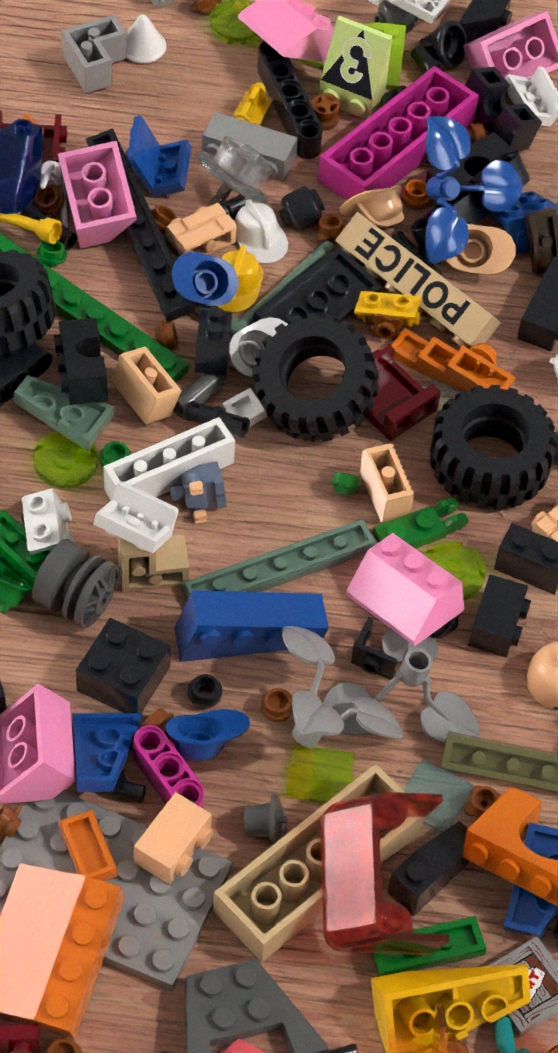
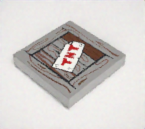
M537 936L488 965L526 964L528 966L531 1002L504 1016L511 1020L512 1028L519 1037L558 1014V964Z

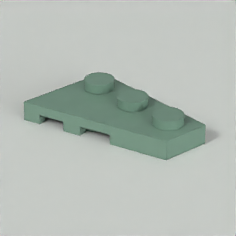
M29 375L14 391L13 397L15 404L86 451L90 449L114 417L115 406L104 402L70 405L68 392L62 393L61 387Z

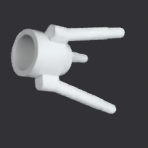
M47 161L42 165L40 174L36 177L21 210L27 203L33 201L39 188L45 189L46 185L58 186L65 196L64 205L61 208L62 225L68 229L67 195L60 164L55 161Z

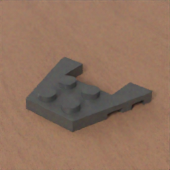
M257 959L186 976L184 983L185 1053H213V1046L236 1041L238 1038L244 1039L276 1030H281L290 1053H322L328 1051L325 1041Z

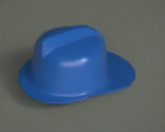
M187 252L180 255L174 262L172 282L176 291L183 298L204 305L222 306L229 303L236 295L238 276L234 267L228 261L198 252Z
M213 710L194 715L176 716L166 723V732L171 738L175 739L176 749L185 761H208L216 758L224 748L226 741L244 734L250 726V721L244 713L237 710Z

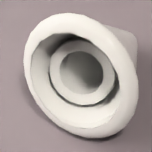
M139 15L126 32V59L134 63L148 64L159 60L164 55L167 47L164 37L157 31L146 15Z

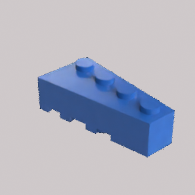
M192 590L174 627L180 662L288 650L282 638L283 626L305 628L324 638L329 626L322 594Z

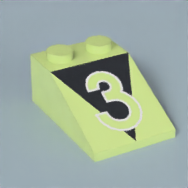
M339 16L336 20L322 71L319 94L328 93L334 95L340 101L341 110L368 119L380 107L381 98L386 91L392 36Z

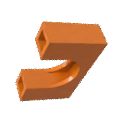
M511 786L466 830L462 857L558 906V860L542 857L532 852L523 843L526 839L529 823L538 824L542 801Z

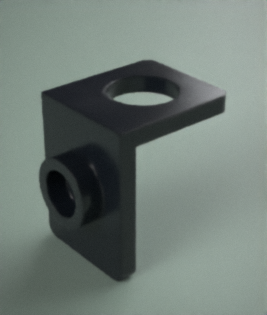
M368 617L353 645L351 663L361 667L369 674H378L392 680L396 674L398 660L366 646L372 633L374 618Z

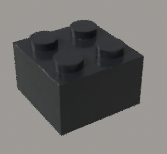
M109 618L76 669L77 691L122 713H142L170 668L171 645Z

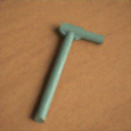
M325 241L241 319L232 317L231 338L239 330L256 322L252 318L256 309L334 250L333 244L330 241ZM199 304L196 313L200 315L201 309L208 310L211 307Z

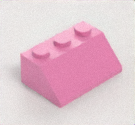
M257 0L239 13L238 18L283 57L325 63L335 27L330 24L331 20L316 13V8L313 5L302 0Z
M548 11L529 14L463 45L471 69L495 67L504 78L508 74L531 78L538 67H544L547 73L558 69V39Z
M117 141L58 154L62 179L80 249L112 241L137 220Z
M394 533L367 551L346 590L349 598L413 646L419 644L464 611L462 582Z
M37 684L0 714V804L52 800L76 781L70 702L40 684Z

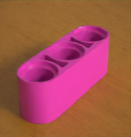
M146 725L137 730L134 735V760L165 805L174 793L177 792L185 798L195 800L194 803L204 809V788L166 734L154 725ZM147 745L155 746L156 749L146 750L143 747ZM173 772L176 775L167 777L162 775V773Z

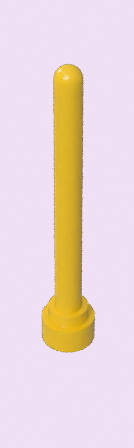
M0 208L1 222L35 232L41 241L55 244L59 240L62 233V223L49 217L38 221Z

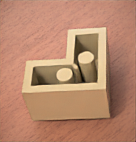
M172 534L171 538L154 553L141 550L133 543L118 537V565L120 568L122 592L182 587L183 582L189 581L190 567L185 535Z

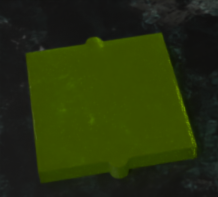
M294 744L291 766L286 768V774L289 775L286 798L327 803L354 781L352 768L355 753L318 747L307 748Z

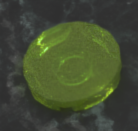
M226 0L217 4L210 15V28L214 36L234 45V42H241V45H246L257 41L260 36L238 18L239 13L253 4V2L248 0Z
M58 431L45 435L36 444L34 449V470L39 478L50 486L74 488L82 485L95 474L98 466L97 448L94 443L86 451Z
M444 541L431 546L426 551L425 556L462 582L464 601L474 597L482 589L486 575L485 562L478 551L471 546L470 549L462 546L463 543L457 541Z

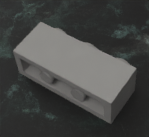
M215 112L202 135V156L232 166L241 158L249 164L246 170L284 182L296 159L298 138Z

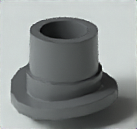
M271 795L270 803L245 807L244 827L248 837L270 838V842L274 845L286 835L288 817L284 814L278 795Z

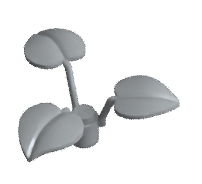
M283 626L282 638L287 649L299 660L308 664H315L317 668L310 692L298 690L292 697V711L296 724L292 730V736L299 744L307 748H314L323 735L340 734L344 729L343 721L351 716L356 717L358 724L373 734L395 739H402L404 737L403 730L392 712L375 699L363 696L357 697L353 702L354 708L348 709L341 715L330 706H327L325 702H322L316 696L324 672V664L331 665L335 661L332 648L322 637L310 630L296 626Z
M388 628L382 639V651L384 654L396 658L398 663L402 664L394 678L374 699L380 702L399 681L410 687L422 684L424 701L428 707L422 711L420 723L428 737L441 744L446 743L448 731L480 737L477 719L462 698L452 692L441 691L435 696L434 700L431 699L430 683L432 680L427 675L438 654L437 640L428 636L419 644L413 646L391 628ZM344 682L331 688L323 702L341 715L348 709L354 708L353 702L357 697H369V694L358 684ZM354 716L348 717L343 721L344 729L341 732L342 734L357 736L369 732L358 724Z

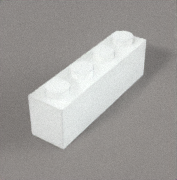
M220 417L103 466L104 490L110 500H112L116 485L123 481L154 497L169 492L170 487L182 485L180 474L197 465L218 461L219 468L222 469L233 464L235 439Z

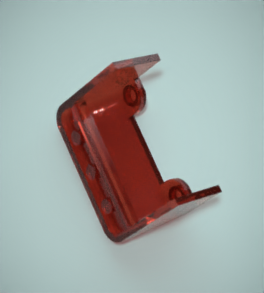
M383 792L334 803L322 814L320 830L323 935L329 947L339 952L432 955L449 943V934L413 933L412 918L409 911L399 903L382 902L379 830H394L404 823L407 816L427 817L443 802L442 794Z

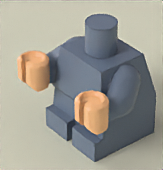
M218 461L197 465L180 474L182 485L169 488L171 500L184 498L186 507L193 510L195 524L207 522L205 508L217 506V508L227 507L224 481Z

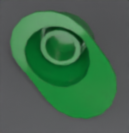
M0 556V613H6L10 607H18L22 603L28 592H32L33 585Z

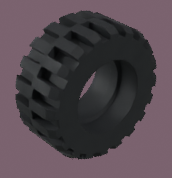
M0 249V357H2L4 354L10 353L12 355L18 353L21 348L31 347L36 339L41 340L46 335L47 329L50 330L56 315L52 289L44 265L30 254L25 252L20 254L17 250L10 249L8 252H3Z
M309 313V318L301 319L300 315L291 318L293 323L287 326L281 323L275 328L276 334L273 337L271 335L266 336L262 342L265 348L264 351L261 349L257 350L255 361L258 366L253 367L252 377L256 383L254 388L267 416L270 417L273 424L279 430L284 428L286 434L293 438H297L301 434L304 441L314 442L315 436H321L322 441L332 440V434L340 432L342 437L350 433L348 427L353 423L358 427L364 421L362 413L364 411L367 413L371 412L374 406L372 397L378 396L379 385L377 379H379V374L370 346L367 344L363 334L360 331H355L353 324L346 320H343L340 324L337 316L327 314L325 319L320 318L319 313ZM316 356H328L343 363L345 367L344 377L339 386L329 395L319 399L307 400L298 398L289 392L287 386L290 375L303 361Z
M490 385V388L484 389L483 386L473 387L471 392L464 390L456 394L455 399H449L443 405L442 410L438 412L435 419L429 459L431 468L435 470L434 476L440 484L445 483L444 489L450 495H458V500L467 505L471 502L477 504L476 508L486 509V506H492L494 510L505 509L506 505H511V507L523 504L524 499L528 501L535 497L538 490L543 489L548 475H550L557 444L554 423L550 417H546L547 411L540 404L536 406L532 397L527 394L522 396L518 394L516 389L509 387L508 390L500 389V385ZM482 436L496 437L510 443L519 453L508 458H491L473 450L467 441Z

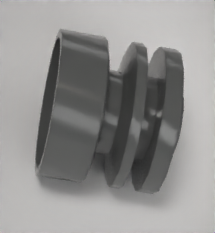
M69 539L62 540L51 550L41 565L34 581L32 599L53 612L62 610L63 616L69 621L74 620L77 625L84 629L91 627L105 611L113 597L120 576V568L111 561L105 562V559L100 555L90 558V552L86 548Z

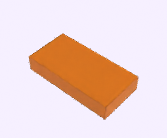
M93 809L58 821V827L77 874L101 881L118 877V870Z

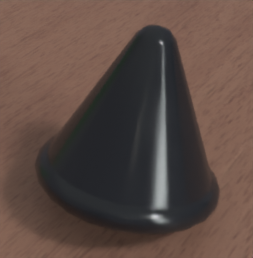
M449 20L440 28L423 37L419 41V45L425 44L435 59L440 60L444 67L452 69L457 67L465 57L466 52L463 45L467 44V36L461 23Z

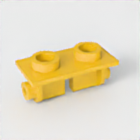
M260 82L252 84L249 92H245L232 117L260 126L273 102V99L266 97L265 85Z
M361 291L354 314H357L358 319H363V322L367 323L373 322V315L380 313L385 317L400 318L403 325L413 327L414 324L419 325L420 312H418L422 298L421 296Z

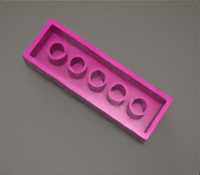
M433 66L323 153L319 160L318 181L346 201L365 191L393 187L427 159L426 118L430 116L448 117L459 122L465 128L475 120L479 95Z

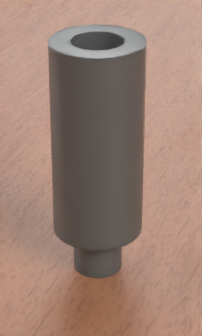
M202 374L181 392L173 411L179 417L185 419L184 413L187 404L190 405V401L204 404L222 388L221 382L226 378V375Z

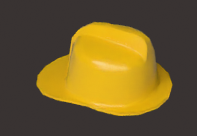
M241 245L239 250L229 251L221 258L228 261L234 267L238 276V289L236 295L229 303L216 307L232 313L245 311L254 305L258 298L264 271L256 257L246 250L245 245Z

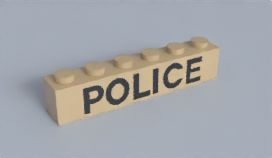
M359 212L353 216L335 240L344 247L343 250L355 261L359 259L366 264L363 268L377 280L381 276L388 281L384 287L393 294L401 295L403 293L404 295L421 296L422 299L418 309L420 315L425 310L432 316L429 322L440 331L444 332L447 328L455 334L452 340L461 347L463 345L468 348L479 343H486L501 324L492 314Z

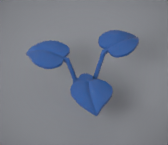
M430 116L426 118L427 158L433 167L445 170L443 173H437L436 176L430 178L426 185L428 197L436 200L438 205L444 206L433 211L426 228L425 244L427 259L429 263H437L460 254L466 247L469 237L467 223L463 218L456 217L457 210L447 201L454 200L460 191H483V206L489 211L502 212L510 209L517 203L521 196L523 185L522 179L515 168L505 161L489 163L482 172L481 180L483 185L480 186L459 185L455 178L447 177L460 167L459 160L469 155L471 149L470 137L467 130L459 122L448 117Z

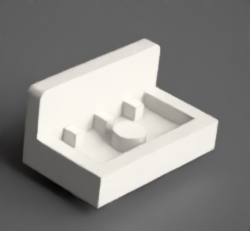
M538 67L531 78L508 74L505 78L510 84L507 92L514 105L527 104L542 121V126L551 127L558 117V91L546 69Z
M120 481L115 487L113 499L96 513L93 524L104 529L110 535L118 536L133 543L141 550L154 553L171 538L179 510L175 506Z
M53 488L22 497L27 546L31 554L47 550L51 551L60 541L65 539L75 542L71 530H68L67 522L72 521L69 506L66 502L62 503Z

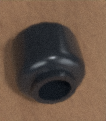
M303 186L281 199L283 209L278 212L286 227L292 225L295 230L302 231L319 222L325 207L315 189L310 190Z

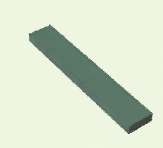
M361 519L183 582L182 591L187 600L192 590L262 592L365 555L377 542L365 521Z

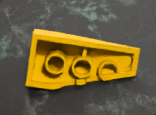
M526 964L406 971L371 978L374 1014L385 1053H438L437 1048L454 1039L460 1041L469 1036L468 1032L487 1021L493 1023L531 1002L529 972Z

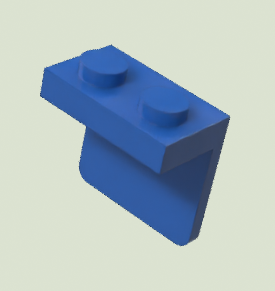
M134 117L133 126L130 129L129 148L126 150V159L129 166L133 167L138 174L141 185L146 187L152 198L185 191L192 148L187 139L160 145L143 117Z
M528 191L521 193L517 203L510 209L502 212L491 211L487 216L503 225V230L512 237L515 243L516 254L529 251L524 214L551 207L557 209L558 213V205L538 195L536 192Z

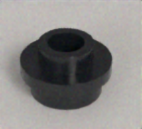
M199 675L188 686V698L197 707H213L222 698V686L211 675ZM201 691H208L211 694L201 695L199 693Z

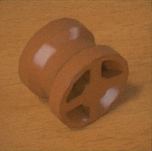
M328 93L316 95L312 99L311 105L322 125L323 131L331 130L337 126L339 121L340 101L337 97Z

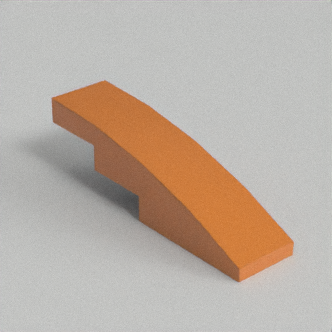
M407 328L401 332L391 345L395 349L393 358L432 379L462 391L467 390V392H471V388L483 386V389L490 388V385H500V389L508 390L516 379L515 376L463 345L457 351L436 337H433L428 342Z

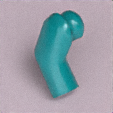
M502 1017L493 1022L496 1046L500 1053H530L526 1048L516 1050L512 1023L508 1017Z

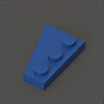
M72 713L76 792H113L134 744V735L142 725L143 713Z
M529 823L525 846L542 857L558 860V829ZM514 884L503 927L507 931L541 938L556 915L558 906Z

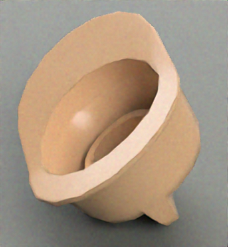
M397 185L357 194L341 205L340 213L344 216H352L359 212L374 225L381 228L401 223L404 220L403 204L399 196L402 186Z
M467 224L469 237L466 247L460 254L446 259V261L453 268L463 272L494 275L505 271L512 264L516 255V247L512 237L506 231L495 227Z

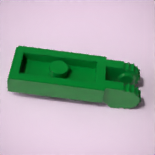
M451 497L439 501L434 507L431 505L375 526L373 534L379 543L394 533L417 549L446 538L447 534L460 530L468 524L469 519L464 513L448 517L444 522L441 521L440 518L448 514L450 515L458 509L459 503L455 498Z

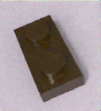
M553 207L524 214L532 273L537 275L545 273L553 257H558L557 209Z

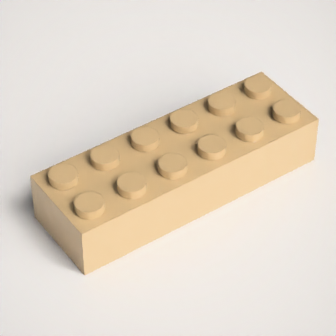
M374 764L214 891L213 912L262 963L421 833L426 812L377 764Z

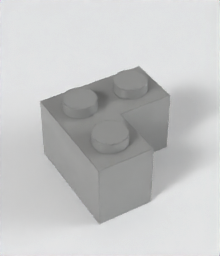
M115 15L62 30L63 57L85 93L111 86L112 63L126 59V32Z

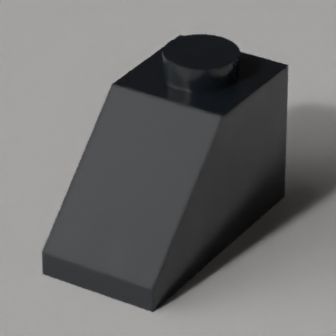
M472 0L459 21L465 29L467 43L508 25L512 17V12L509 11L511 0Z

